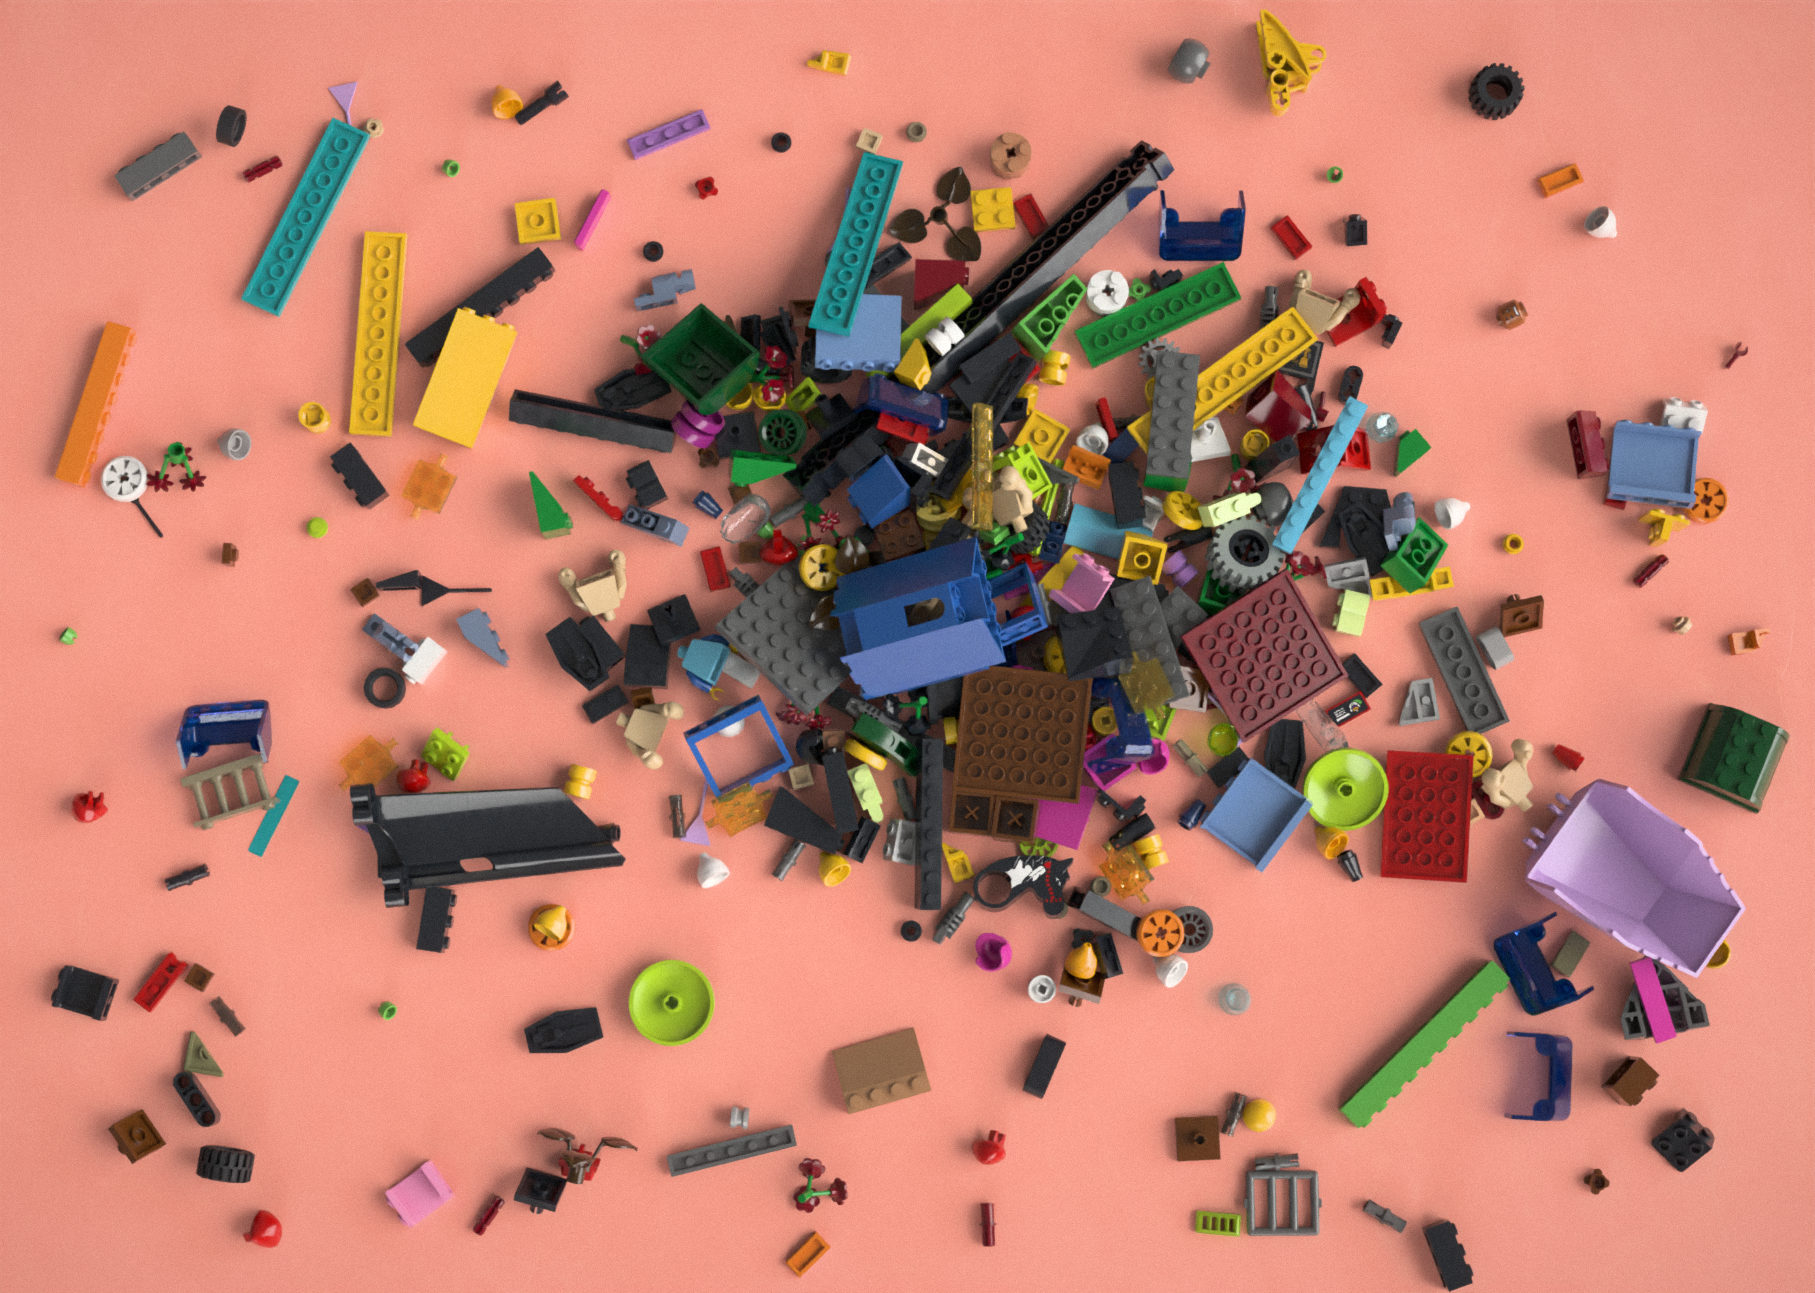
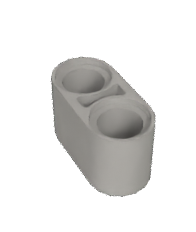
M1493 626L1476 635L1480 648L1494 670L1515 660L1510 647L1497 626Z

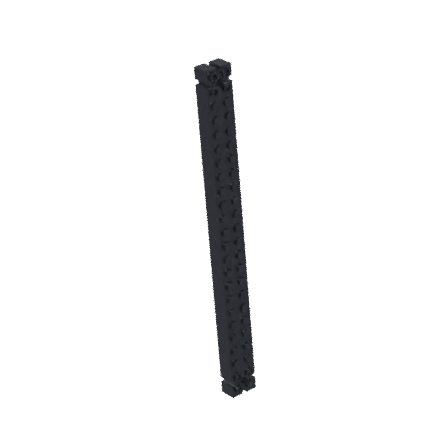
M1142 140L1130 150L1131 154L1127 158L1122 157L972 297V304L953 320L963 332L964 338L957 344H951V349L943 356L939 355L929 343L924 346L931 375L921 391L901 383L895 373L880 386L878 385L852 409L857 416L856 420L824 440L820 439L801 457L802 461L795 469L787 471L782 475L794 491L804 497L814 507L822 502L824 498L830 497L831 492L829 489H835L846 478L844 473L835 464L834 458L836 453L842 448L850 447L853 440L860 435L868 434L878 446L884 444L891 436V434L875 429L888 389L891 388L928 402L960 372L958 367L987 347L1007 326L1032 305L1038 297L1047 291L1054 282L1077 263L1085 253L1092 249L1101 238L1122 221L1132 209L1137 207L1148 194L1159 188L1157 182L1167 179L1175 170L1165 152L1156 147L1153 149L1150 144ZM898 410V420L906 421L907 413L903 410Z

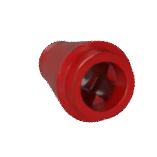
M1558 744L1552 752L1569 771L1572 769L1576 772L1585 759L1581 756L1582 753Z

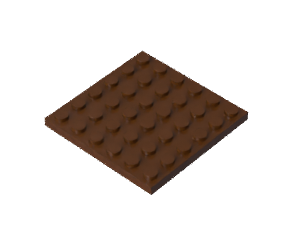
M989 666L987 670L965 675L963 679L952 790L1079 804L1093 678L1068 681L1066 673L1001 666Z

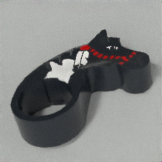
M1020 855L1000 859L978 873L973 884L974 898L982 909L989 912H1001L1010 907L1024 894L1031 891L1043 903L1045 916L1049 919H1057L1064 911L1062 891L1066 882L1070 880L1068 869L1073 864V858L1059 861L1046 856ZM999 875L1007 877L1005 879L1011 886V893L1002 903L991 904L980 897L978 887L987 876Z

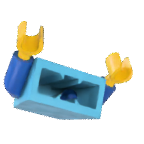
M711 634L701 637L700 640L693 639L689 647L681 645L677 651V656L684 659L682 667L687 669L686 675L692 685L705 693L709 692L714 700H720L715 698L713 693L716 690L724 693L721 688H713L712 685L716 686L730 651L732 650L734 653L740 652L723 636Z

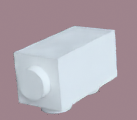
M423 638L418 643L417 653L415 652L411 656V660L403 662L404 667L402 670L406 673L404 677L413 684L417 681L422 685L448 651L431 638Z

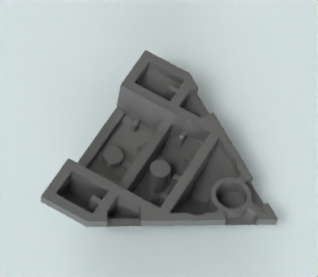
M1652 958L1676 1034L1710 1026L1705 1004L1700 999H1697L1688 990L1689 988L1664 964ZM1635 981L1620 1017L1625 1040L1653 1038Z

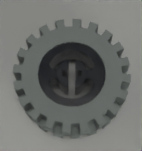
M1243 515L1237 520L1235 518L1221 524L1207 547L1208 552L1205 555V561H1209L1207 564L1208 571L1213 570L1211 577L1214 580L1219 578L1220 582L1218 585L1222 588L1225 584L1230 586L1228 589L1230 592L1239 589V594L1244 595L1247 590L1251 591L1276 575L1282 566L1285 554L1282 553V550L1272 546L1277 536L1274 535L1276 528L1273 525L1269 528L1266 527L1267 521L1264 519L1257 522V516L1251 515L1248 520L1246 515ZM1248 544H1251L1252 546L1248 551L1246 559L1242 561L1241 558L1246 551V547Z

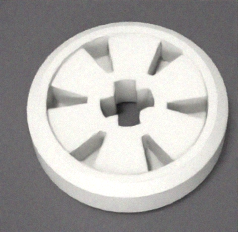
M119 456L109 461L104 467L101 474V485L105 493L112 499L119 502H130L139 498L146 490V484L149 481L147 478L148 472L145 466L136 458ZM122 476H123V477H126V476H127V477L129 478L128 481H124V482H123L122 480H120V479H121Z

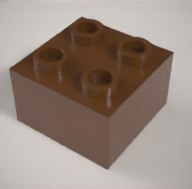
M911 509L895 514L873 528L885 563L926 551Z
M952 790L948 833L991 837L995 795Z
M997 795L991 838L994 841L1035 846L1041 809L1040 801Z
M1629 1056L1601 1087L1619 1105L1636 1106L1643 1099L1642 1094L1647 1089L1651 1090L1658 1083L1656 1079L1660 1075L1641 1057Z

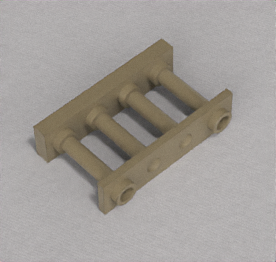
M264 753L255 754L180 778L182 787L193 790L201 821L193 823L194 827L207 830L215 827L214 823L261 808L263 811L275 808V804L280 803V799L277 797L270 798L262 771L263 764L269 762L267 755ZM251 768V771H254L262 801L251 805L242 778L243 770ZM228 775L234 778L242 805L241 808L232 811L229 809L221 782L223 781L222 777ZM209 781L214 786L222 813L213 817H209L201 790L202 784Z

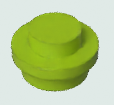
M312 518L307 524V532L314 538H321L328 531V524L323 518Z

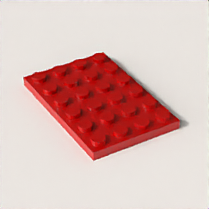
M1387 750L1386 777L1388 780V797L1384 806L1380 877L1467 883L1474 755Z

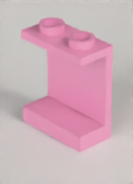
M1085 553L1083 555L1074 554L1072 558L1078 561L1076 567L1061 590L1052 589L1049 597L1069 613L1095 610L1115 578L1108 574L1110 571L1102 565H1096L1094 558Z
M431 1160L420 1166L421 1168L395 1187L385 1192L388 1196L386 1197L387 1203L391 1208L395 1207L397 1209L399 1220L404 1226L408 1225L409 1228L416 1225L455 1196Z

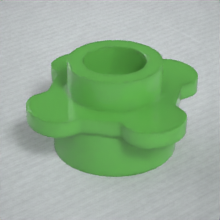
M1135 278L1132 286L1129 288L1128 296H1131L1138 302L1145 298L1146 294L1151 291V287L1148 284L1142 283L1139 278Z

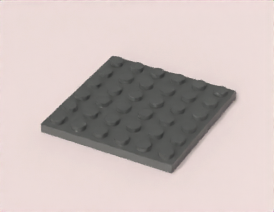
M797 554L793 561L779 568L716 624L715 629L807 716L850 676L849 671L851 669L848 663L843 664L840 657L847 656L841 626L834 630H821L809 626L810 615L816 604L826 596H834L837 590L833 588L827 591H817L808 587L800 576L799 562L801 557Z

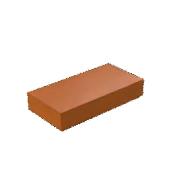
M1574 163L1538 178L1537 182L1546 199L1582 184L1584 179L1577 164Z
M816 1231L785 1263L800 1278L831 1246Z

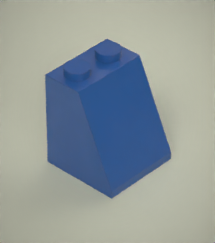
M888 455L883 456L847 488L849 497H847L848 502L853 509L855 507L858 508L860 520L864 525L868 523L871 529L910 505V488Z

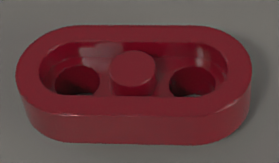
M1482 780L1474 782L1472 784V798L1476 800L1485 818L1494 820L1501 817L1504 808L1492 803L1485 791L1482 795L1477 793L1478 787L1483 785ZM1490 805L1494 806V813L1489 812L1488 808Z

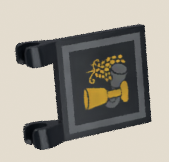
M1316 341L1278 369L1282 375L1305 379L1310 395L1314 390L1324 342Z

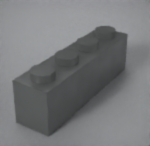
M183 131L182 133L174 134L165 144L157 145L149 154L138 157L132 165L121 168L114 176L126 195L134 201L196 162L202 156L189 136Z

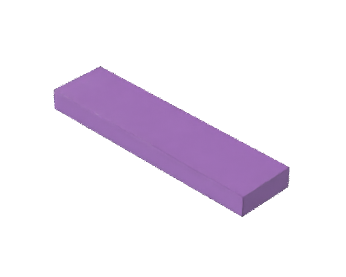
M703 109L630 138L627 142L634 159L637 160L711 130Z

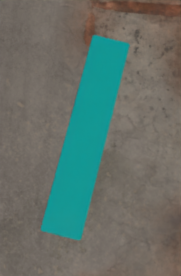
M285 775L275 797L280 799V803H276L275 808L267 811L248 849L249 852L260 857L263 856L300 781Z

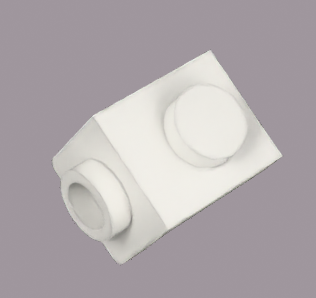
M1145 495L1143 506H1145L1146 519H1143L1142 527L1153 532L1165 512L1162 507V501L1155 496L1150 498Z

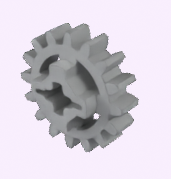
M1156 338L1154 344L1148 341V348L1142 347L1141 350L1145 354H1139L1138 358L1143 361L1139 362L1138 366L1144 367L1141 373H1148V380L1154 377L1156 373L1158 351L1155 349L1164 348L1160 351L1179 352L1180 347H1173L1174 341L1168 344L1167 338H1164L1163 342ZM1147 357L1152 363L1151 368L1148 365Z

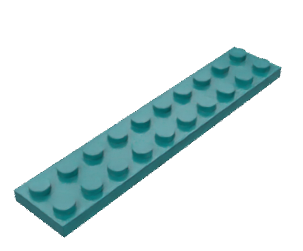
M332 117L241 297L242 301L280 318L370 139V134Z
M867 152L863 153L811 314L809 327L850 337L901 175L903 161Z

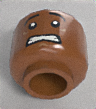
M1513 299L1498 307L1499 314L1495 317L1500 327L1505 326L1506 329L1512 330L1526 322L1528 313L1522 301L1518 302Z

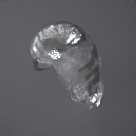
M748 494L740 499L723 517L720 533L723 534L722 538L732 544H736L737 542H743L751 535L760 531L763 525L767 524L771 515L768 501L758 494Z

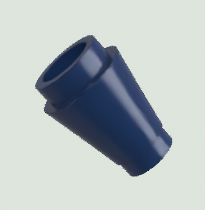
M703 490L692 502L696 509L713 517L715 520L723 512V509L720 508L709 492L706 493Z
M1195 799L1178 815V824L1188 831L1196 828L1206 805L1201 800Z

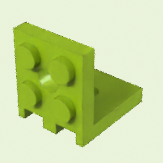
M1029 442L1016 449L1012 446L1002 453L990 457L988 460L977 465L979 469L973 472L978 480L1004 466H1013L1017 469L1020 476L1025 479L1027 487L1033 492V499L1053 487Z

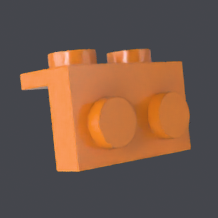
M1072 445L1063 470L1077 476L1080 479V483L1100 490L1111 460L1084 448Z

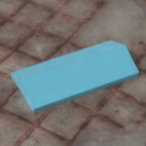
M1074 503L1064 544L1118 560L1125 530L1145 534L1152 537L1153 532L1144 527L1117 530L1115 515Z

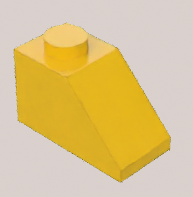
M916 338L894 373L901 383L921 391L923 386L929 381L931 371L926 350L921 341Z

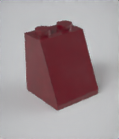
M915 259L914 310L937 303L957 284L964 289V285L969 283V267H965V261Z
M1276 370L1248 394L1245 417L1277 442L1289 435L1294 439L1297 432L1301 429H1306L1311 423L1312 410L1284 376Z

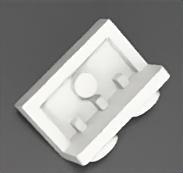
M1676 397L1663 399L1664 409L1659 426L1672 425L1679 429L1691 427L1703 433L1708 410L1701 401L1691 400L1690 402H1685Z

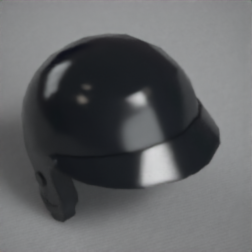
M819 728L804 730L796 740L795 749L797 755L806 763L824 766L821 753L824 749L823 731Z

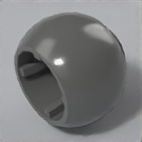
M1184 39L1167 68L1169 74L1176 81L1184 84H1192L1196 77L1202 79L1210 65V62L1206 61L1210 54L1209 50L1202 42L1196 39Z
M1270 482L1261 486L1256 491L1262 500L1260 504L1252 507L1258 521L1264 519L1267 521L1266 526L1270 527L1273 525L1278 528L1284 523L1294 502L1289 490L1283 483Z

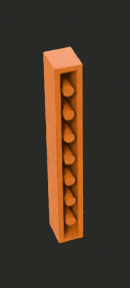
M110 321L106 322L54 477L61 482L85 488V485L90 481V470L92 464H95L97 460V449L99 444L103 442V431L105 425L110 421L111 407L117 401L116 392L118 386L123 382L124 368L130 362L129 353L131 347H134L137 341L136 332L131 327Z

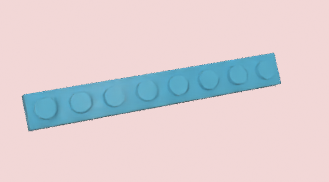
M1349 396L1272 546L1291 555L1368 405Z

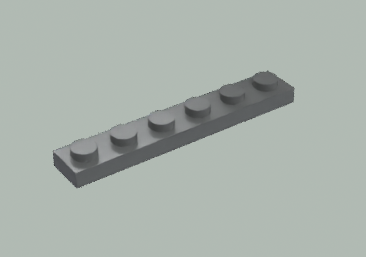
M791 1124L667 1155L671 1177L794 1147L797 1146L793 1125Z

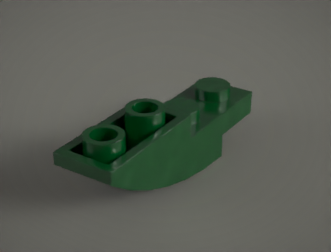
M860 712L851 731L877 753L887 756L910 777H916L917 748L889 727Z

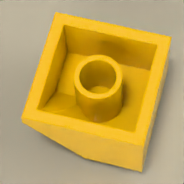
M1125 530L1116 566V575L1132 580L1151 576L1153 584L1158 585L1168 544L1145 534Z

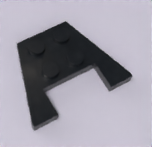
M1344 486L1321 540L1320 547L1340 548L1341 523L1337 513L1357 500L1384 524L1383 509L1391 508L1387 490Z

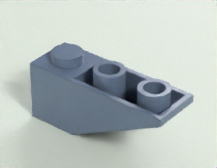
M631 504L628 505L621 521L626 526L682 547L690 529L676 519Z
M478 608L456 619L467 640L504 667H509L507 661L510 659L505 649H500L497 643L500 642V638L496 630H491L489 626L491 619L486 611L482 612Z

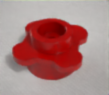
M709 176L696 181L695 187L699 190L700 199L705 200L708 196H716L718 194L713 177Z

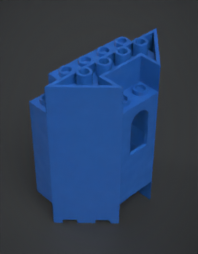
M977 537L837 577L836 583L839 590L835 591L833 603L836 604L835 610L831 611L830 616L839 617L847 656L840 657L843 664L848 663L851 671H849V674L855 684H861L862 695L865 700L886 694L903 693L987 670L989 666L1006 662L1000 639L1001 627L996 622L997 610L994 602L991 601L992 589L989 581L986 579L987 568L984 560L981 558ZM932 598H938L944 603L945 611L942 617L908 627L904 606Z

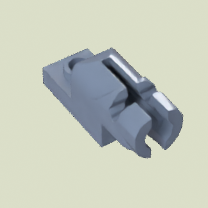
M692 269L681 271V278H678L676 272L651 279L654 295L645 293L639 295L638 298H634L637 312L678 304L676 293L681 295L696 289Z
M1409 492L1397 494L1393 499V507L1383 509L1384 534L1389 551L1398 550L1397 541H1401L1400 536L1414 531L1416 523L1415 502L1413 501V495Z
M375 613L362 629L405 662L412 659L405 652L407 647L416 653L418 651V644Z

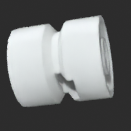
M947 316L938 323L937 329L933 328L925 335L927 342L941 356L951 349V344H957L964 338L960 328Z
M1036 976L1028 983L1027 992L1033 1001L1047 1003L1055 996L1056 985L1048 976Z

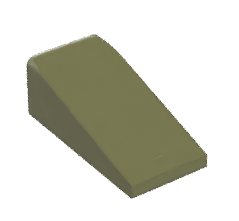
M1572 930L1549 966L1565 977H1570L1591 942Z

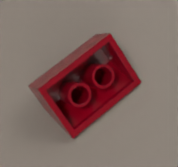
M1576 411L1566 421L1577 478L1581 480L1603 476L1609 469V461L1604 456L1605 441L1600 436V418L1597 417L1596 411Z

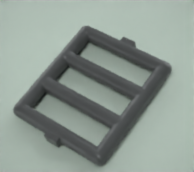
M1316 1170L1246 1172V1199H1243L1244 1208H1246L1247 1234L1249 1236L1319 1235V1208H1322V1199L1319 1198V1176ZM1254 1179H1267L1268 1227H1255ZM1276 1179H1288L1290 1227H1277ZM1297 1179H1310L1311 1227H1298Z

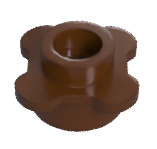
M712 446L711 448H700L698 450L701 468H706L707 466L717 467L720 461L717 459L718 449Z
M1594 1169L1591 1175L1584 1177V1183L1591 1188V1193L1598 1195L1601 1190L1610 1185L1609 1180L1602 1175V1170Z

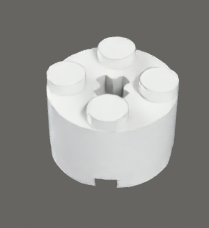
M1112 270L1096 273L1091 277L1086 291L1088 307L1104 317L1121 310L1126 303L1129 293L1127 281L1121 273ZM1104 291L1111 293L1110 296H1107Z

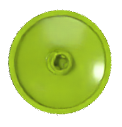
M1342 747L1325 752L1310 765L1304 777L1302 790L1303 795L1313 802L1309 812L1314 819L1326 827H1336L1342 831H1349L1369 824L1380 814L1388 797V780L1380 763L1372 755L1357 748Z
M680 960L660 961L646 968L635 980L629 996L630 1015L638 1031L648 1040L664 1046L683 1045L696 1039L708 1027L715 1009L714 991L708 978L694 965Z

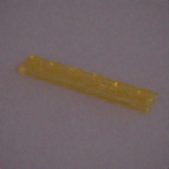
M974 403L972 404V529L988 532L993 531V406Z

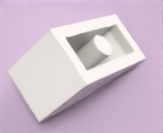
M921 443L907 444L902 458H908L914 466L919 469H925L935 479H937L948 462V459Z

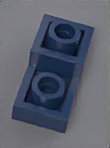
M1126 428L1102 456L1110 459L1111 464L1123 463L1139 444Z
M1049 521L1050 525L1047 526L1049 533L1045 534L1047 538L1042 542L1038 559L1059 564L1067 525Z

